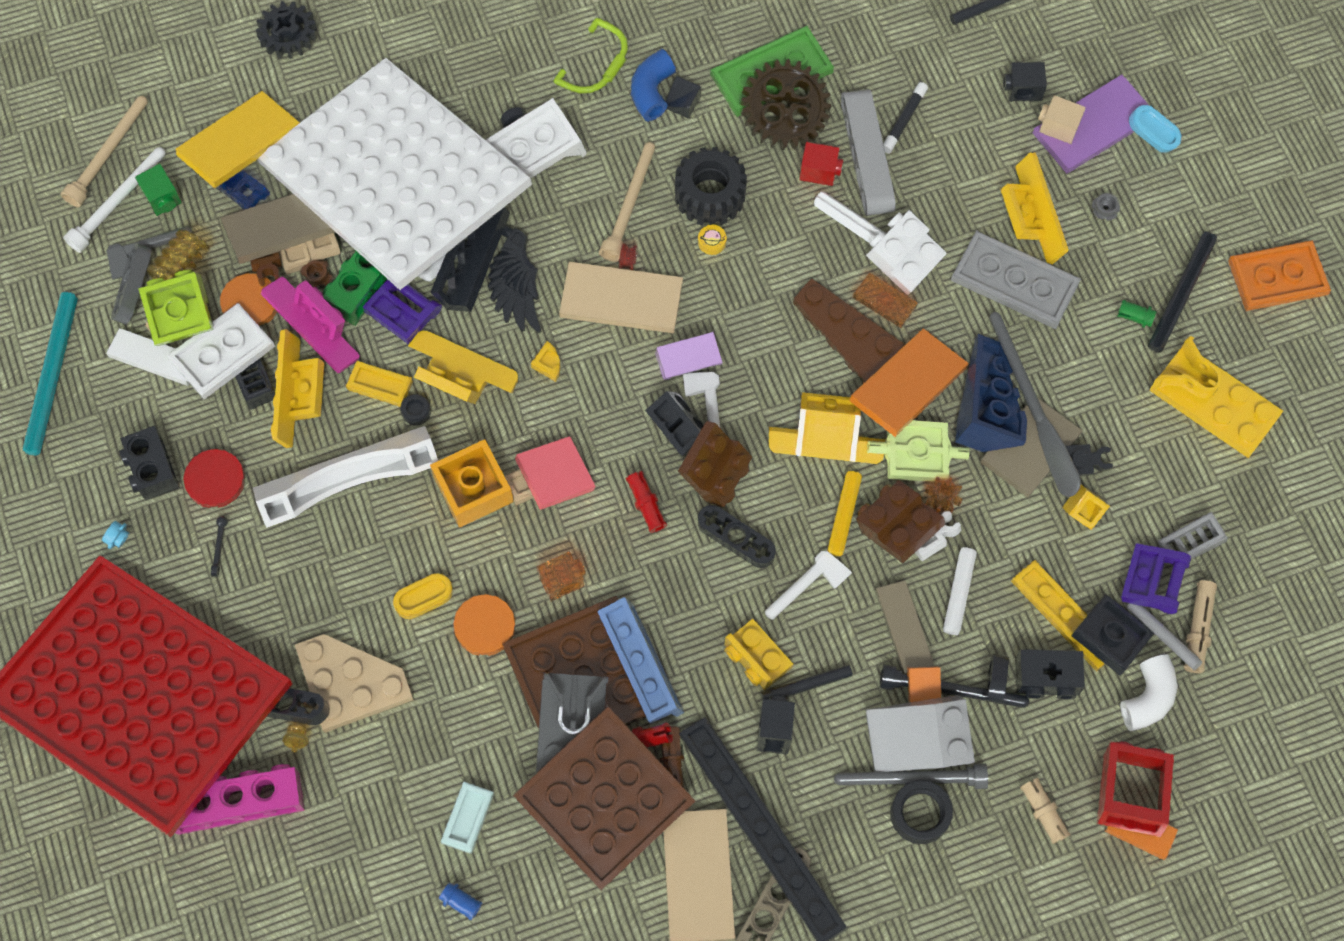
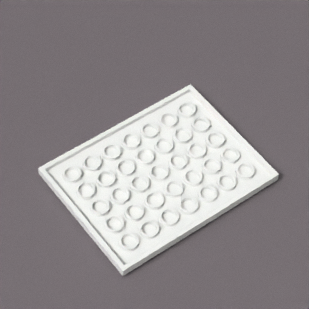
M387 58L383 59L296 125L278 142L270 146L258 159L265 169L399 290L404 288L532 185L531 179L527 174Z

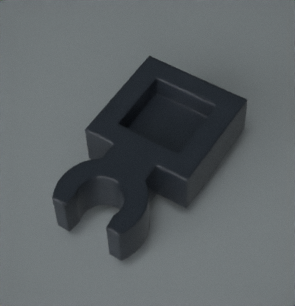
M1090 444L1065 446L1080 476L1094 474V468L1098 471H1105L1113 467V463L1105 464L1101 461V454L1111 452L1109 447H1101L1091 453Z

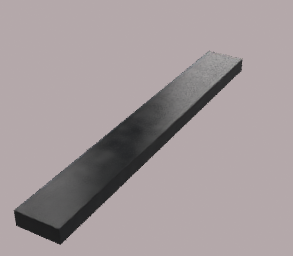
M703 717L681 731V740L815 941H831L847 931L848 927L707 718Z

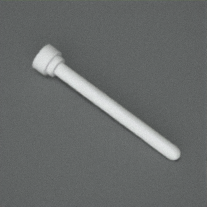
M161 147L156 148L81 227L71 228L63 236L65 242L75 251L81 253L89 245L88 241L91 238L89 235L138 185L135 176L156 166L165 156V150Z

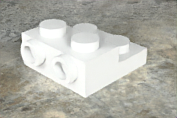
M910 210L904 215L900 212L896 214L887 224L891 229L886 234L880 232L869 243L873 248L866 255L907 295L915 289L947 254L927 234L930 229Z

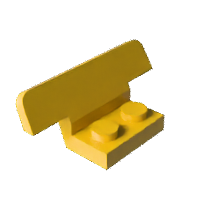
M423 330L418 332L408 345V347L433 357L427 369L418 367L414 378L464 401L476 404L487 382L510 393H513L518 382V374L515 370L429 331Z
M802 392L798 430L769 426V448L772 452L878 464L883 460L884 454L867 453V443L869 440L885 442L886 439L858 436L861 410L849 401L850 397Z

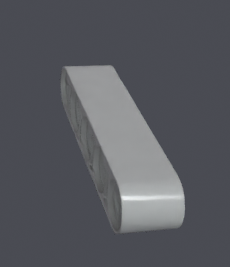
M870 89L844 92L841 94L842 112L864 213L866 216L895 212V196L872 92Z

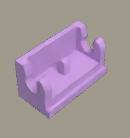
M713 332L657 347L655 352L663 380L723 363Z

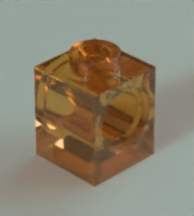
M570 551L536 566L538 577L551 602L584 587L583 576L586 575V571L579 558L574 560Z

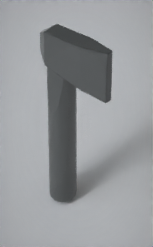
M185 226L124 246L118 243L110 245L106 251L112 280L123 277L128 256L136 243L154 249L191 237V228Z

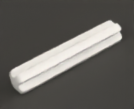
M821 191L814 200V205L869 243L880 232L886 234L826 192Z
M962 547L959 552L943 631L947 634L958 635L961 630L977 554L976 550L972 548Z

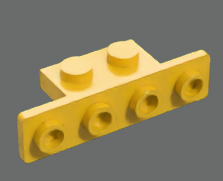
M1030 152L1015 166L1020 184H1006L1001 189L1016 238L1039 240L1046 262L1054 264L1068 252V246L1037 154Z
M287 329L280 330V339L277 344L278 365L275 371L276 390L273 398L274 416L271 434L274 441L285 448H292L295 421L321 417L324 362L319 358L299 361L301 341Z

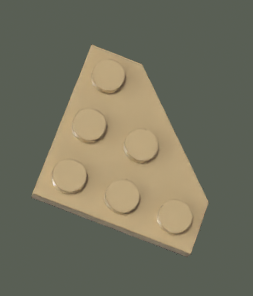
M325 634L295 644L309 691L320 694L329 705V715L321 723L324 733L414 700L405 673L398 666Z

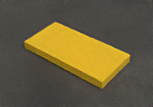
M261 91L177 147L176 155L212 187L216 188L259 159L270 146L278 142L300 122Z

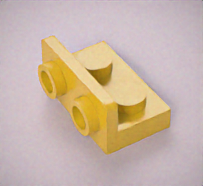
M751 619L733 635L729 633L725 637L724 645L726 648L724 650L734 663L739 661L746 669L745 675L755 686L760 684L766 690L793 668L794 664L754 619Z

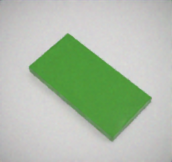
M808 26L710 69L711 77L736 117L741 116L742 110L746 108V106L740 105L741 98L746 97L742 94V90L744 87H749L746 83L749 77L755 78L753 75L755 69L763 72V66L766 62L773 68L776 59L779 60L781 66H784L786 60L790 59L792 67H795L797 62L801 61L802 70L811 66L809 73L811 76L820 74L818 80L834 72V66ZM766 86L770 94L775 95L779 93L776 87Z

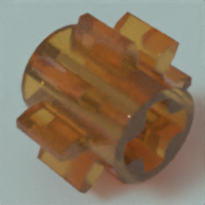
M936 477L934 481L935 487L927 485L925 493L931 496L927 499L926 505H932L938 513L940 511H950L952 514L954 510L953 504L960 506L963 499L956 496L961 492L962 486H956L952 482V477H949L948 480H941L939 477Z

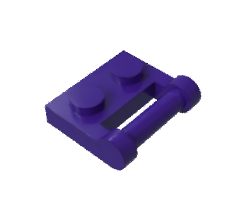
M389 280L363 306L366 314L407 344L442 309L441 304L435 300L430 301L409 284L399 290ZM399 291L423 310L417 313L392 293Z
M1136 543L1121 596L1122 602L1160 609L1167 614H1176L1180 604L1177 599L1185 569L1190 565L1191 556L1180 551ZM1170 563L1173 565L1166 595H1156L1164 564Z

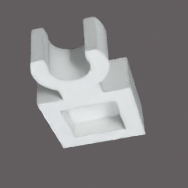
M950 511L941 514L945 519V523L952 520ZM957 522L953 526L944 525L915 554L921 561H924L946 547L947 541L945 537L958 535L961 532V524Z

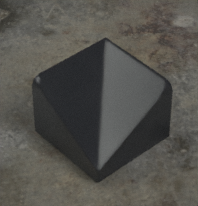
M677 76L666 99L667 110L689 119L701 98V86Z

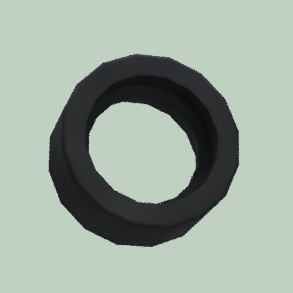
M916 780L906 784L897 792L891 805L890 819L895 831L903 839L913 844H928L937 841L947 831L953 818V805L949 795L941 786L931 781ZM916 794H926L938 803L940 819L932 829L918 831L906 823L903 816V806L909 797Z

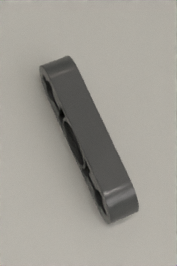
M138 243L133 246L112 310V320L125 325L129 323L134 313L139 297V288L142 287L150 260L151 248Z

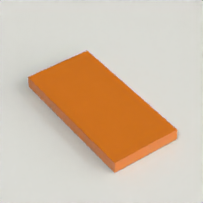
M923 328L851 395L849 401L896 437L967 369L969 363Z

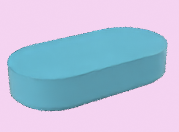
M1142 105L1131 113L1129 124L1132 130L1156 150L1166 153L1179 146L1181 142L1180 130L1156 109L1148 105Z

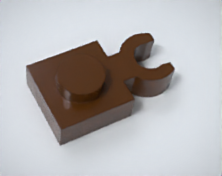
M279 251L250 261L252 271L256 272L261 286H265L264 278L266 276H274L275 280L280 278L277 268L282 266Z

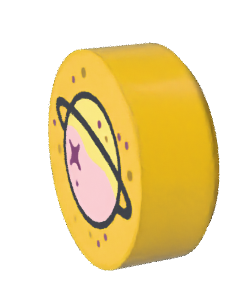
M707 225L700 230L698 246L702 252L708 255H716L725 249L727 236L721 227Z

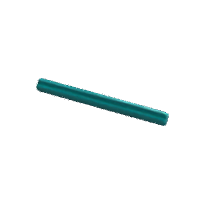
M62 292L60 294L22 448L25 454L38 456L41 452L78 300L72 292Z

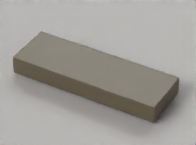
M906 580L876 588L875 592L902 673L907 674V667L935 666Z

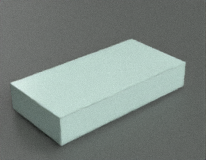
M463 782L441 843L472 854L494 792Z

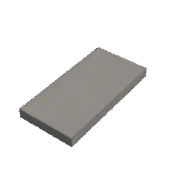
M978 231L975 232L951 278V281L1054 329L1057 328L1081 280L1070 273Z

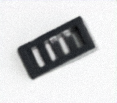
M260 358L235 376L250 410L273 401L275 392ZM254 367L258 368V370L241 376L242 372L250 370ZM261 375L262 378L245 385V381ZM265 384V387L251 393L248 392L250 389Z

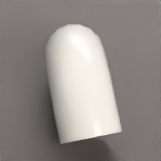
M1168 654L1155 656L1142 662L1140 668L1146 683L1145 691L1138 697L1121 701V714L1129 731L1148 727L1163 719L1174 705L1178 685L1175 669Z

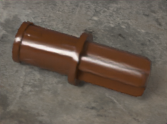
M670 726L672 732H668L667 735L672 734L673 741L662 744L663 757L660 758V762L663 763V766L684 788L682 761L685 758L681 756L679 728Z

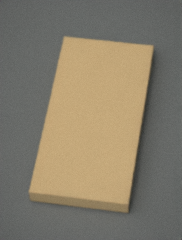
M569 262L559 316L566 319L675 333L683 277Z
M726 809L685 811L664 831L670 941L735 940Z

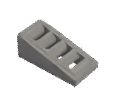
M1210 512L1158 540V544L1161 548L1173 550L1169 543L1175 541L1180 551L1189 554L1191 559L1227 542L1228 537L1214 514ZM1207 526L1214 538L1209 540L1202 528ZM1196 531L1203 544L1198 545L1191 533ZM1186 536L1193 549L1188 551L1180 538Z

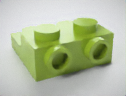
M183 270L175 273V278L164 281V278L153 279L146 282L147 286L139 288L155 346H161L214 330L207 307L209 301L200 274L192 272V270Z

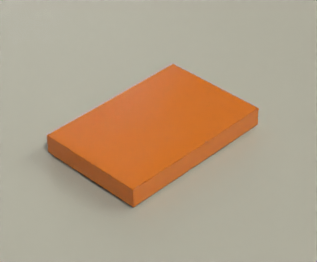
M1313 240L1230 256L1228 260L1245 311L1326 296L1331 292Z

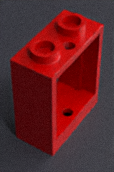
M1124 741L1110 742L1103 757L1097 824L1161 837L1169 825L1174 754L1165 753L1158 748L1145 749L1135 747ZM1117 762L1161 771L1157 810L1113 801Z

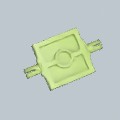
M913 420L896 437L887 431L885 442L869 440L867 443V453L885 454L888 479L947 483L949 480V463L951 458L968 460L970 454L969 447H954L951 445L948 437V423Z

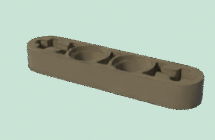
M794 848L809 869L810 857L803 849ZM773 876L768 881L736 941L750 940L753 933L746 932L749 927L756 934L766 936L765 941L771 940L790 905L787 898L779 901L772 897L771 887L777 883ZM761 911L769 912L774 920L773 925L768 929L759 928L755 923L757 913Z

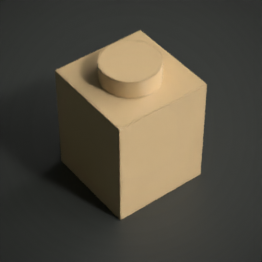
M1054 95L1050 105L1044 104L1038 120L1043 121L1040 133L1071 144L1086 107Z

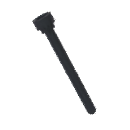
M883 664L879 683L880 689L892 691L893 688L899 689L900 686L908 687L907 674H903L902 670L897 669V666ZM941 681V693L959 695L960 697L985 701L986 688ZM1005 692L1002 704L1026 708L1030 700L1024 695Z

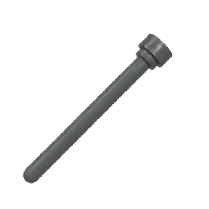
M986 763L973 764L972 767H967L966 770L837 773L834 776V782L837 785L908 784L916 780H924L935 784L967 783V786H973L974 789L988 788V769Z

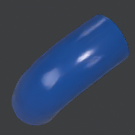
M664 49L658 50L639 64L631 79L632 100L640 115L648 122L660 117L667 109V103L660 95L658 86L664 79L676 73L674 63Z

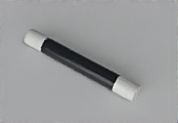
M918 83L883 143L885 153L889 154L892 152L928 89L925 83Z

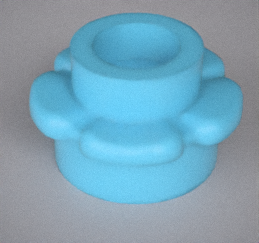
M115 520L107 529L102 541L109 545L108 549H112L114 546L120 548L130 534L126 531V523L122 525Z

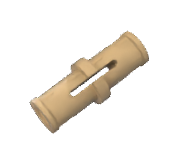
M1039 778L1032 780L1033 782L1029 781L1020 788L1035 811L1033 813L1035 820H1040L1053 845L1071 834L1056 811L1058 808L1056 803H1051L1039 782Z

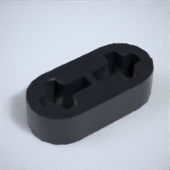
M993 653L988 670L985 701L1002 704L1007 685L1009 657Z

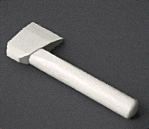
M714 372L683 374L685 396L705 393L707 420L716 423L720 427L716 389L720 385L719 375Z
M821 551L815 557V564L765 610V615L771 620L776 618L821 574L835 589L852 572L828 551Z

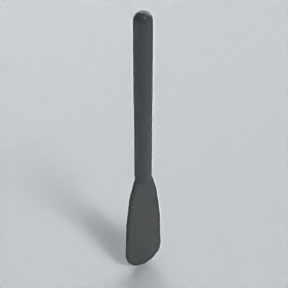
M993 312L990 315V321L1031 414L1036 421L1039 440L1056 486L1065 497L1074 496L1081 486L1080 475L1056 429L1045 416L1001 315L998 312Z

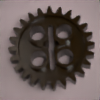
M776 59L773 68L766 62L763 66V72L755 69L753 74L755 78L749 77L746 83L749 87H744L742 90V94L746 97L741 98L740 105L746 106V108L742 110L741 116H749L744 125L745 127L754 126L751 133L752 136L758 133L762 134L760 143L765 142L768 138L771 140L770 148H773L776 142H779L782 150H785L788 143L791 144L793 150H796L798 141L805 146L806 142H809V138L816 140L818 137L817 131L822 132L825 125L822 122H827L830 118L825 112L830 111L832 107L831 104L825 103V101L830 98L831 94L822 93L827 84L817 83L820 74L811 76L809 74L811 66L802 70L801 61H798L795 67H792L790 59H787L784 66H781L779 60ZM766 86L776 87L779 93L775 95L770 94ZM794 88H802L806 96H798L794 92ZM761 101H764L765 103H768V104H767V105H763V104L761 103ZM782 101H786L789 108H785V104ZM804 104L810 105V108H807ZM765 113H774L778 121H769L765 117ZM793 115H801L805 119V123L799 124L795 122Z

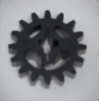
M281 1L280 7L276 8L275 5L271 4L270 12L264 10L261 12L263 19H257L258 28L255 30L261 47H266L269 55L276 51L278 58L281 59L285 53L289 59H292L294 52L303 55V47L312 48L310 40L317 39L315 33L317 25L312 12H307L305 5L297 8L295 1H292L290 6H286L285 2Z

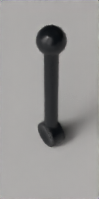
M219 516L216 519L218 532L213 565L211 566V577H218L220 572L219 562L224 527L228 524V519L224 516Z

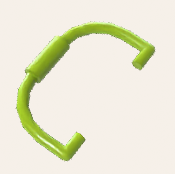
M595 18L588 31L594 33L596 28L601 26L617 35L621 42L620 53L615 56L603 74V78L592 86L581 87L562 80L566 74V71L560 69L554 78V83L569 91L583 94L593 93L602 89L608 82H612L626 61L625 56L628 51V45L623 32L613 24L600 18Z

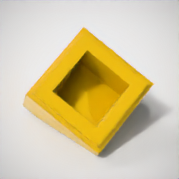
M1082 484L1079 491L1074 496L1069 497L1063 505V509L1070 516L1091 530L1110 507L1101 497Z

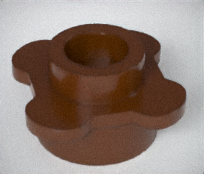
M325 260L310 261L300 270L301 275L305 277L312 287L327 286L328 283L333 282V276L328 273L329 265Z

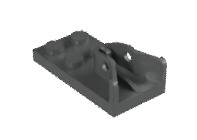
M543 673L536 772L605 709L608 677Z

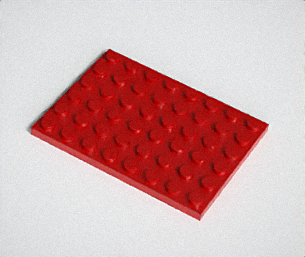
M99 555L0 671V719L171 838L293 683L282 673Z

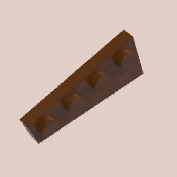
M812 278L794 298L793 304L810 324L822 333L827 339L829 346L841 355L848 368L860 377L862 384L904 347V343Z

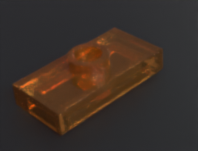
M870 272L853 294V299L900 328L903 327L918 305V302Z

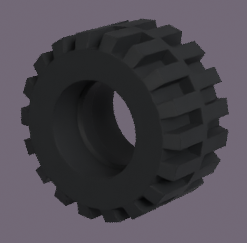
M706 147L700 148L699 153L692 151L689 153V159L684 157L680 161V166L676 169L675 201L676 205L679 204L680 212L682 214L687 213L686 218L692 222L696 219L697 224L702 226L704 222L709 223V225H715V222H720L723 225L727 223L728 217L733 220L737 216V211L741 212L746 197L747 174H745L743 164H739V158L735 155L730 157V151L725 149L723 152H719L718 147H712V150L707 151ZM706 180H714L724 185L725 188L717 193H705L699 190L696 185Z

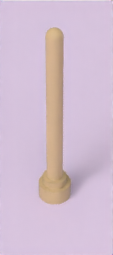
M137 97L79 179L65 186L60 195L66 202L75 207H81L87 198L86 188L147 105L146 97Z
M647 142L644 145L612 235L602 242L599 250L600 256L608 261L618 262L623 255L624 246L622 238L655 151V145L652 142Z

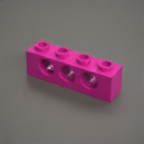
M281 764L271 767L269 772L259 773L257 770L244 771L239 774V777L232 779L219 776L204 795V797H210L211 799L208 808L198 811L196 806L175 833L177 835L305 811L300 773L295 767ZM265 786H275L272 796L260 798V792ZM235 791H242L241 801L234 805L229 804L230 795Z

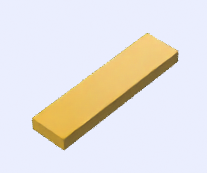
M1036 560L1032 561L1011 582L1076 651H1083L1084 659L1097 672L1105 663L1071 636L1086 618L1087 614Z

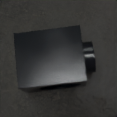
M1011 62L1008 74L1003 76V89L1008 91L1009 101L1043 100L1047 88L1045 62Z

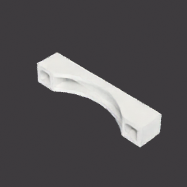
M425 426L256 486L253 488L257 506L267 528L297 517L307 508L339 491L376 479L413 475L431 468L430 464L437 462L438 458Z

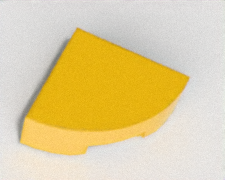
M546 341L531 362V368L556 382L561 369L560 359L555 347Z

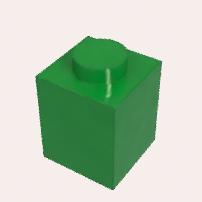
M161 164L135 176L142 193L156 216L170 212L182 203Z

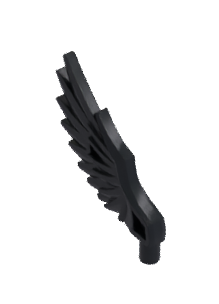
M505 225L502 236L507 239L501 248V253L493 258L494 263L490 265L492 272L488 275V279L491 282L487 285L488 290H493L490 300L492 302L496 301L495 312L499 313L503 308L504 322L509 323L513 312L516 324L521 332L525 331L526 319L529 325L537 333H540L541 328L533 299H539L536 290L538 269L527 258L528 237L522 231Z

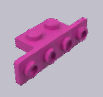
M280 277L262 289L261 295L336 373H341L359 360L360 355L341 336L345 324L343 315L324 299L322 293L317 288L312 287L305 280L297 285L295 289L284 277Z

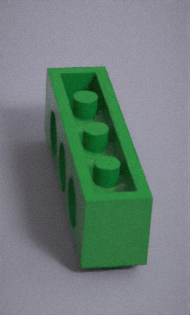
M356 250L350 260L343 262L339 275L333 282L328 283L323 291L324 299L333 308H337L341 312L345 321L356 326L365 313L363 310L364 304L388 280L374 266L363 268L369 262ZM352 285L358 286L355 290H347Z

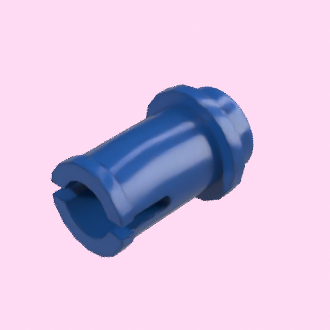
M449 882L439 897L443 901V906L449 905L466 916L470 921L473 920L481 908L482 902L459 889L460 885L458 883L453 885Z

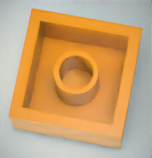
M485 439L430 464L433 477L459 528L514 502L511 488Z

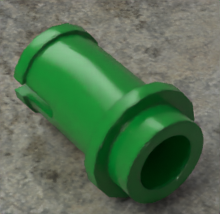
M1123 299L1117 317L1142 324V328H1145V326H1152L1157 311L1152 310L1150 305L1149 308Z

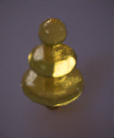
M294 722L287 727V733L283 736L282 741L286 747L291 748L292 752H297L298 749L305 748L308 745L309 738L306 736V726L302 723Z

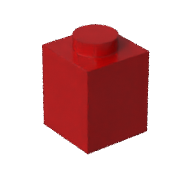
M806 142L800 181L833 186L834 177L841 176L843 159H838L840 148Z

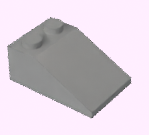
M959 695L865 709L874 772L944 768L975 763L966 699Z

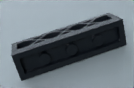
M505 207L468 235L466 245L465 240H462L446 253L430 293L447 310L472 312L510 215V212ZM456 255H457V257H458V266H457V268H456V270H455L454 260H455ZM446 280H447V281H448V291H447V293L445 294V293L443 292V288H444V285H445Z

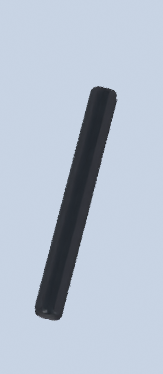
M1209 231L1203 232L1148 343L1150 350L1156 353L1163 351L1217 241L1215 234Z

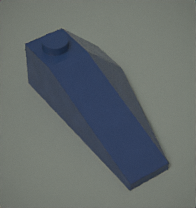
M980 334L975 337L957 418L955 442L980 452L1023 446L1026 443L1027 417L1025 411H1021L1019 407V390L1013 387L1010 377L1013 371L1000 342Z

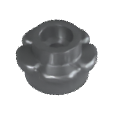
M1104 193L1095 198L1092 202L1093 214L1098 219H1106L1107 221L1115 219L1120 211L1117 197L1110 193Z

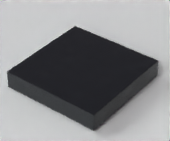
M1105 594L1071 636L1121 676L1154 633L1110 596Z

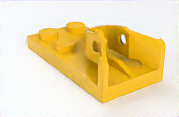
M1189 336L1161 375L1155 379L1149 391L1249 459L1283 413V410L1203 357L1193 342L1194 337Z

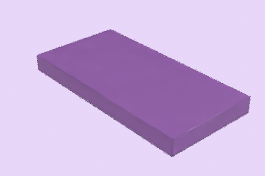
M1120 75L1076 102V104L1082 105L1086 109L1071 144L1040 133L1042 124L1034 128L1033 135L1068 174L1134 133L1129 124V117L1135 109L1142 105H1148V103L1127 79Z

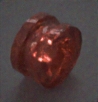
M627 243L622 244L619 269L629 267L630 270H634L638 245L628 247Z

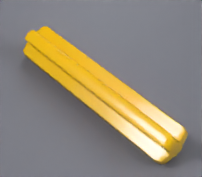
M848 471L845 476L827 549L833 556L841 557L845 549L862 479V474L859 472Z

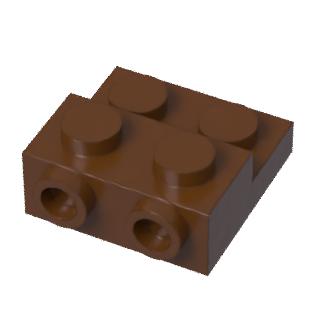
M706 421L678 472L706 502L725 507L726 503L734 499L735 487L739 480L748 474L752 456L739 441L729 439L716 423Z
M900 480L894 485H885L880 491L879 498L872 505L870 503L864 504L856 518L862 534L902 563L910 558L946 524L942 515L923 503L921 495Z

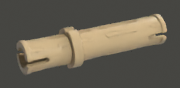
M1208 580L1197 582L1190 634H1187L1185 641L1188 644V648L1202 661V664L1196 670L1191 669L1185 663L1184 669L1191 673H1203L1205 671L1207 648L1211 646L1212 641L1209 633L1217 584Z

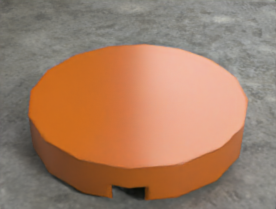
M249 273L233 278L221 292L220 306L222 313L224 314L239 303L259 327L265 322L269 323L273 320L277 311L261 295V291L272 282L265 277V286H261L258 282L257 274Z
M487 594L473 596L463 602L457 610L453 622L456 639L462 648L474 655L489 656L504 650L502 643L512 640L515 632L514 614L508 604L497 596Z

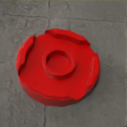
M211 449L203 451L192 458L186 466L183 480L185 490L194 502L202 507L210 508L217 506L220 508L227 506L238 498L244 488L245 474L236 456L226 450Z

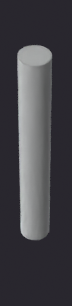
M1130 603L1127 605V608L1191 669L1196 670L1200 667L1202 661L1144 606Z

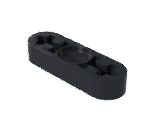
M707 505L700 510L698 514V527L702 533L757 568H766L773 563L776 548L771 540L718 506ZM713 515H716V522L724 527L725 522L729 523L724 528L722 535L719 534L721 527L717 524L711 523L710 526L706 525L705 516L711 518ZM735 529L741 530L745 534L744 541L738 544L732 543L728 539L729 532ZM750 538L754 539L752 546L756 549L767 548L768 557L762 556L760 559L757 558V551L749 546L748 551L744 550L749 545Z
M289 688L267 717L307 725H318L327 719L330 709L320 694ZM284 698H293V702L288 709L278 710V705ZM316 704L319 707L317 710H312L311 713L306 710V708H315Z

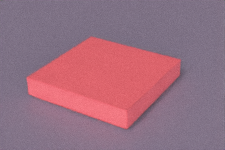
M570 436L516 454V463L540 510L592 492L596 487Z

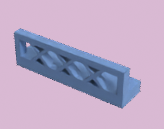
M624 597L597 611L648 721L652 724L670 714L675 717L684 714V710L633 603Z

